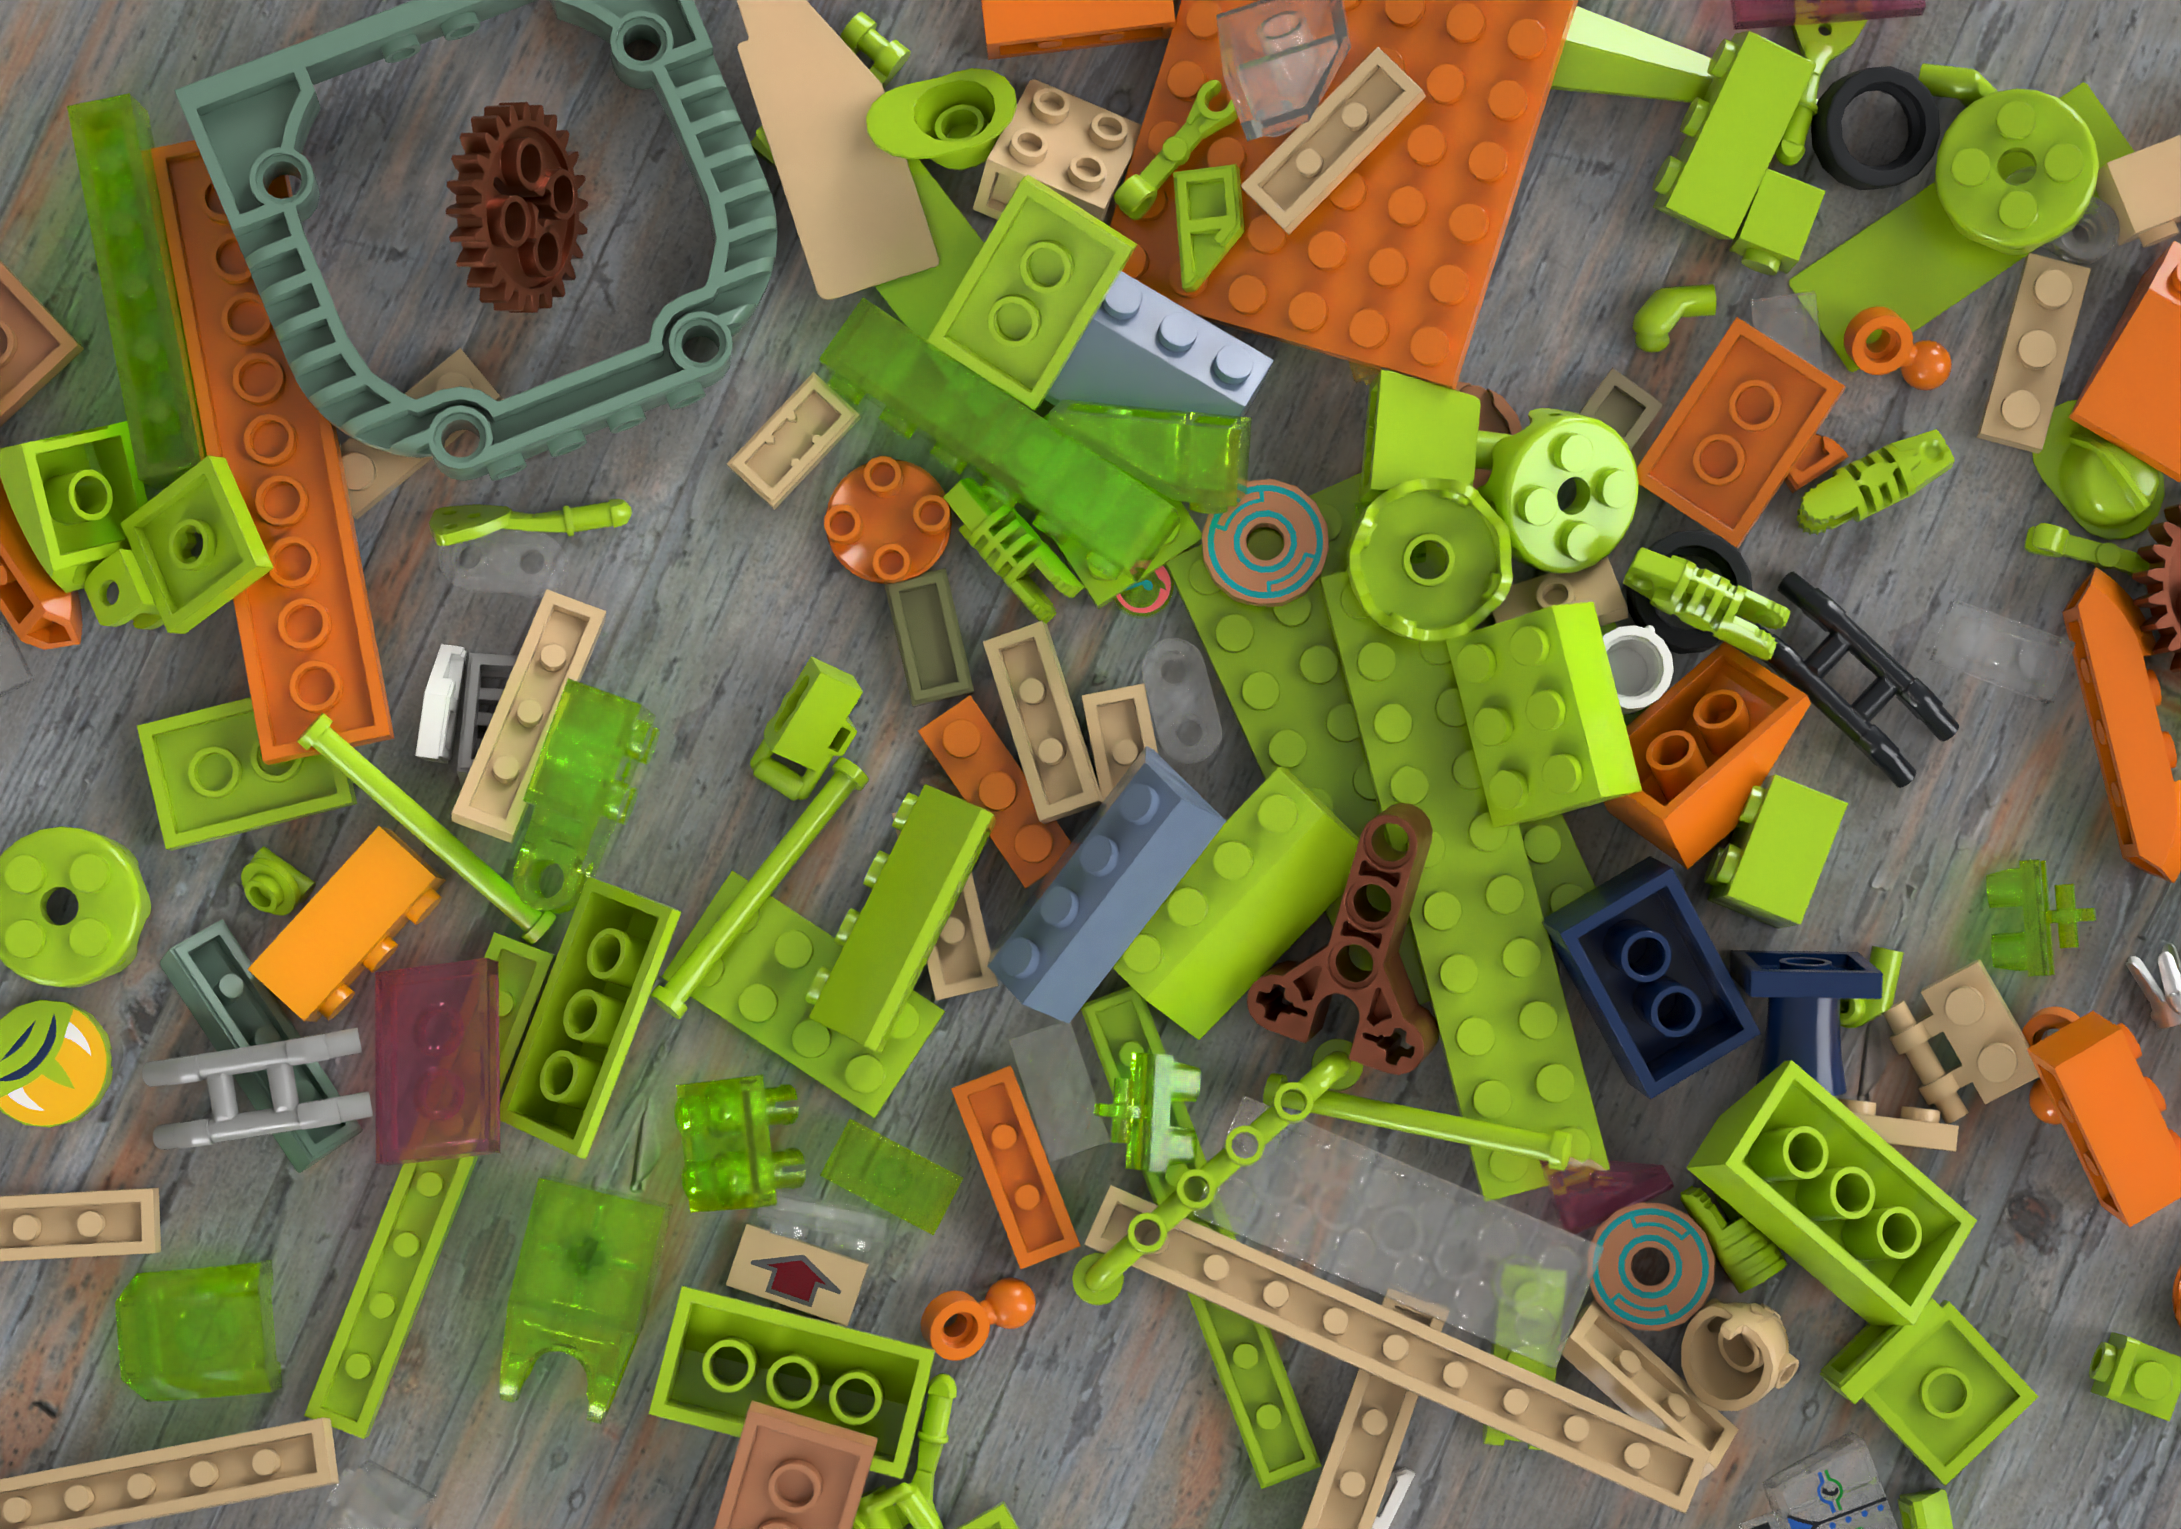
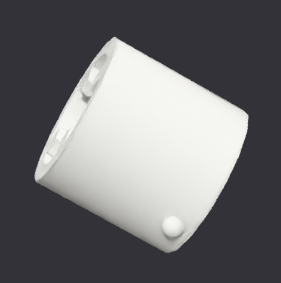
M1636 625L1624 626L1603 635L1622 714H1634L1659 700L1670 686L1674 669L1672 654L1664 640L1655 634L1654 627L1651 625L1645 628Z

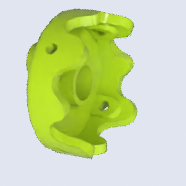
M2016 88L1993 92L1974 101L1960 112L1945 131L1937 151L1935 167L1936 193L1953 226L1964 237L2003 254H2027L2067 234L2083 217L2097 185L2099 161L2096 143L2088 125L2079 114L2055 96L2038 90ZM2012 152H2022L2031 157L2036 167L2033 178L2023 185H2010L2003 181L1999 176L1997 166L2005 155Z
M1552 408L1531 410L1528 413L1529 426L1512 436L1500 439L1495 444L1492 453L1493 466L1491 475L1487 483L1476 490L1479 491L1482 498L1507 525L1511 538L1512 559L1530 567L1556 574L1578 572L1594 566L1608 556L1626 534L1633 520L1638 501L1639 479L1636 463L1627 443L1615 429L1599 419ZM1573 478L1576 483L1575 499L1568 508L1561 510L1557 500L1558 490L1564 481Z
M1421 478L1398 484L1380 494L1364 509L1352 530L1347 548V571L1352 591L1363 610L1378 625L1395 635L1417 641H1441L1462 636L1474 629L1501 605L1510 591L1513 574L1511 538L1508 527L1503 519L1482 498L1479 491L1467 483L1453 479ZM1423 541L1436 543L1445 554L1444 569L1433 579L1421 578L1411 567V553L1415 546Z
M64 826L40 829L21 837L8 847L0 856V960L3 964L20 977L37 984L67 988L82 987L121 972L128 967L137 956V943L143 926L151 912L150 896L142 879L138 860L134 854L122 844L86 829ZM67 888L75 894L78 900V912L71 922L65 925H57L48 916L47 902L55 891Z

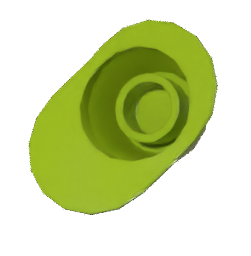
M977 68L956 71L942 77L902 85L885 92L872 103L866 116L867 133L878 148L892 156L910 160L931 159L947 169L964 170L973 168L987 161L1000 134L1012 122L1017 108L1015 89L1006 77L992 70Z
M2068 400L2054 407L2043 450L2039 454L2032 452L2033 463L2042 480L2067 509L2073 519L2089 534L2106 540L2128 539L2146 530L2159 515L2165 497L2164 476L2162 472L2071 420L2069 416L2077 400Z

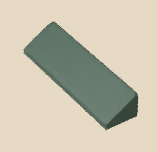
M223 919L170 948L160 960L162 970L216 1051L301 1037L271 991L247 970L252 963ZM318 1062L293 1066L299 1104L331 1097H340ZM267 1070L233 1075L256 1110L273 1108ZM357 1120L329 1126L272 1135L296 1171L301 1173L354 1138L363 1129Z

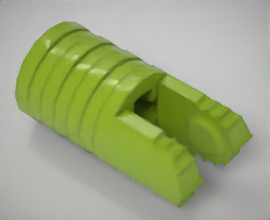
M1691 1185L1680 1193V1200L1690 1216L1707 1234L1716 1258L1738 1293H1743L1761 1284L1788 1265L1778 1246L1714 1191L1712 1193L1716 1195L1718 1203L1729 1219L1727 1222H1725L1706 1192L1701 1187L1697 1188Z

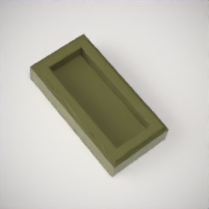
M946 568L926 572L916 578H909L899 583L888 584L884 582L912 706L918 707L974 694Z

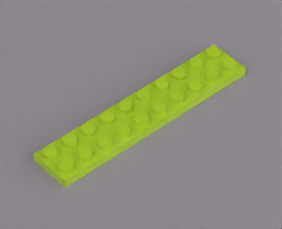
M1441 547L1413 553L1410 556L1411 567L1421 578L1433 579L1444 569L1446 559ZM1348 571L1320 577L1321 590L1380 813L1391 805L1399 803L1413 804L1424 811L1430 819L1433 829L1432 842L1408 920L1433 1015L1439 1029V1038L1460 1117L1553 1136L1556 1130L1572 1133V1149L1568 1166L1574 1167L1557 1175L1549 1168V1161L1468 1145L1482 1201L1488 1202L1611 1170L1548 932L1542 924L1544 917L1519 824L1498 828L1493 827L1446 640L1417 641L1395 635L1378 625L1363 610L1352 591ZM1387 823L1384 829L1388 844L1397 851H1408L1409 838L1402 827Z

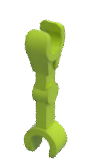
M1210 80L1203 84L1198 91L1186 123L1173 137H1169L1164 142L1162 150L1140 175L1135 174L1129 177L1114 195L1115 202L1119 205L1120 210L1132 220H1139L1146 214L1156 200L1157 190L1180 165L1188 161L1190 153L1202 139L1232 124L1238 118L1241 112V101L1237 96L1233 97L1228 106L1222 111L1214 112L1208 109L1211 99L1217 96L1222 89V85L1218 80Z
M2040 523L2030 527L2024 544L2026 551L2034 554L2056 558L2064 556L2091 563L2099 569L2109 568L2124 572L2131 577L2133 573L2149 570L2150 565L2137 552L2119 548L2111 542L2100 543L2070 535L2067 529L2048 523Z

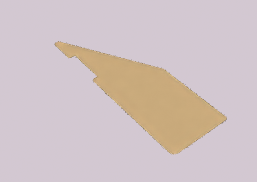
M737 0L749 37L748 40L739 43L737 49L818 295L825 300H833L936 267L939 264V257L907 159L892 156L878 148L867 133L866 116L872 103L885 93L882 83L807 0Z

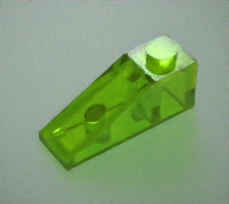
M1062 400L1049 412V425L1169 499L1190 502V510L1206 514L1226 513L1228 506L1236 507L1247 493L1252 418L1074 400Z

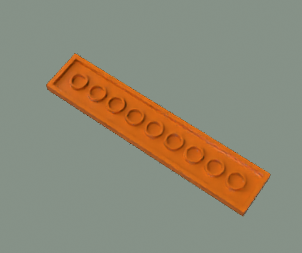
M191 140L152 148L151 154L207 456L226 458L274 567L233 598L262 760L270 765L320 754L312 746L306 750L297 740L322 713L333 721L329 727L352 747L395 739L336 427L324 418L310 403L299 387L288 365L196 141ZM282 175L274 179L269 186L268 193L280 199L291 197L292 191L289 175Z

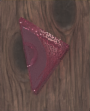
M1570 1157L1566 1169L1560 1171L1550 1169L1549 1161L1539 1160L1557 1219L1567 1237H1572L1607 1220L1617 1210L1640 1202L1644 1203L1674 1187L1673 1181L1663 1165L1608 1160L1611 1170H1606L1591 1159L1581 1163L1575 1158Z

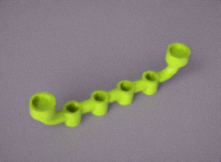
M1331 1039L1321 1044L1312 1057L1311 1070L1298 1082H1290L1281 1086L1276 1092L1272 1105L1250 1125L1239 1126L1233 1129L1227 1136L1222 1150L1200 1169H1192L1185 1172L1177 1183L1176 1191L1151 1213H1142L1136 1216L1129 1224L1127 1235L1107 1253H1092L1083 1257L1076 1264L1072 1275L1073 1288L1078 1297L1084 1302L1095 1306L1106 1305L1115 1300L1124 1284L1123 1273L1142 1255L1158 1251L1164 1245L1167 1233L1193 1210L1197 1211L1206 1208L1214 1199L1216 1189L1241 1167L1254 1165L1261 1158L1265 1145L1289 1124L1302 1122L1311 1112L1313 1102L1327 1090L1341 1092L1351 1088L1359 1080L1363 1071V1064L1348 1059L1353 1043L1344 1039ZM1287 1092L1298 1093L1304 1100V1110L1296 1115L1286 1113L1281 1106V1097ZM1239 1135L1250 1136L1256 1143V1153L1250 1158L1237 1156L1232 1148L1234 1138ZM1199 1178L1206 1183L1208 1195L1204 1200L1193 1202L1185 1196L1183 1186L1189 1179ZM1149 1221L1158 1227L1160 1237L1155 1244L1145 1246L1136 1240L1134 1231L1141 1222Z

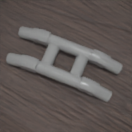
M358 1028L147 1062L142 1069V1078L149 1087L184 1084L206 1079L213 1117L158 1125L153 1132L154 1144L160 1150L183 1149L288 1131L318 1128L373 1117L369 1091L299 1104L293 1070L295 1065L362 1053ZM267 1070L273 1108L239 1113L233 1075Z

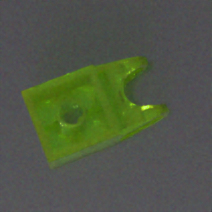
M567 679L523 798L524 802L535 806L514 867L513 884L515 892L522 902L533 909L551 911L557 914L573 911L576 908L587 877L595 878L616 823L626 825L638 795V789L631 787L630 784L638 763L649 764L660 735V729L653 727L656 715L642 704L575 680ZM558 864L564 874L563 885L557 894L546 898L540 888L541 876L548 867Z
M551 1175L538 1178L507 1304L499 1382L501 1401L509 1403L518 1401L525 1381L532 1373L537 1360L544 1353L563 1352L577 1359L585 1370L588 1382L587 1397L589 1404L587 1420L603 1424L644 1327L673 1208L672 1204ZM591 1237L599 1241L596 1250L605 1251L606 1254L605 1262L592 1266L589 1271L581 1265L583 1260L577 1258V1247L586 1245Z

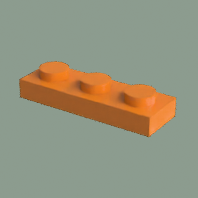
M969 695L919 729L918 733L964 800L994 814L996 824L989 837L1024 888L1027 889L1049 873L1069 847L1071 841L1056 820L1046 824L1039 821L1025 774L971 695Z
M1007 1066L951 1088L1020 1270L1080 1247L1079 1239L1012 1066Z

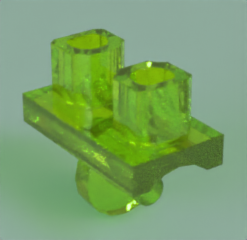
M2040 859L2019 861L2020 868H2010L1986 875L1989 908L2023 907L2025 932L1991 934L1993 967L2014 971L2028 970V977L2055 975L2051 924H2058L2059 949L2078 948L2077 922L2096 921L2095 908L2076 909L2074 884L2054 885L2056 910H2050L2046 861H2040Z
M1132 1053L1131 1079L1114 1078L1113 1103H1094L1093 1116L1112 1117L1111 1143L1127 1144L1125 1169L1167 1173V1165L1190 1163L1196 1160L1197 1134L1195 1128L1170 1126L1171 1101H1197L1200 1094V1068L1180 1062H1173L1174 1055Z

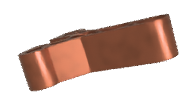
M1407 803L1391 805L1366 824L1359 839L1329 943L1300 962L1288 960L1278 963L1252 984L1247 996V1006L1250 1015L1257 1024L1267 1030L1307 1043L1323 1029L1332 995L1336 993L1352 999L1360 1014L1358 1028L1348 1059L1385 1073L1401 1075L1415 1069L1434 1050L1439 1038L1436 1019L1429 1010L1419 1005L1399 954V948L1432 842L1433 829L1431 822L1422 809ZM1387 823L1396 824L1404 829L1409 838L1408 851H1397L1387 843L1384 835V828ZM1368 884L1379 885L1386 890L1391 900L1390 911H1380L1371 905L1366 894ZM1349 945H1360L1367 949L1373 960V970H1361L1353 964L1349 956ZM1278 985H1281L1284 988H1286L1284 992V998L1289 1002H1292L1289 1006H1286L1283 1003H1281L1283 998L1282 992H1280L1277 989H1274ZM1398 1028L1407 1032L1405 1041L1411 1045L1409 1049L1400 1046L1402 1041L1401 1035L1395 1032Z

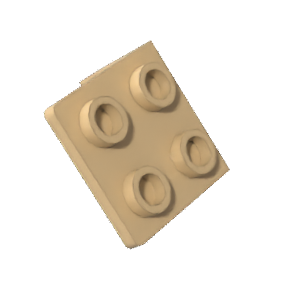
M1036 79L1030 80L1017 103L1012 122L1000 134L987 158L973 210L998 220L1022 178L1029 174L1103 222L1110 200L1131 161L1142 125Z

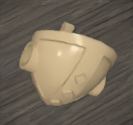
M1714 1298L1696 1313L1687 1325L1681 1344V1367L1688 1387L1702 1403L1719 1411H1739L1761 1400L1774 1387L1777 1389L1784 1387L1792 1379L1799 1366V1360L1789 1353L1787 1333L1780 1320L1781 1316L1775 1310L1763 1303L1761 1305L1746 1302L1722 1303L1717 1298Z

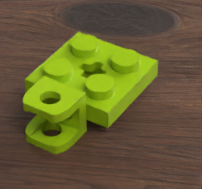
M208 455L123 520L121 525L132 550L118 549L98 564L86 578L84 589L97 620L102 626L117 627L133 619V625L137 629L152 630L164 624L168 633L186 634L272 570L274 567L226 458ZM197 531L202 535L203 548L199 557H192L190 550L197 544L195 532ZM112 582H115L119 589V596L117 601L111 605L107 599V589Z

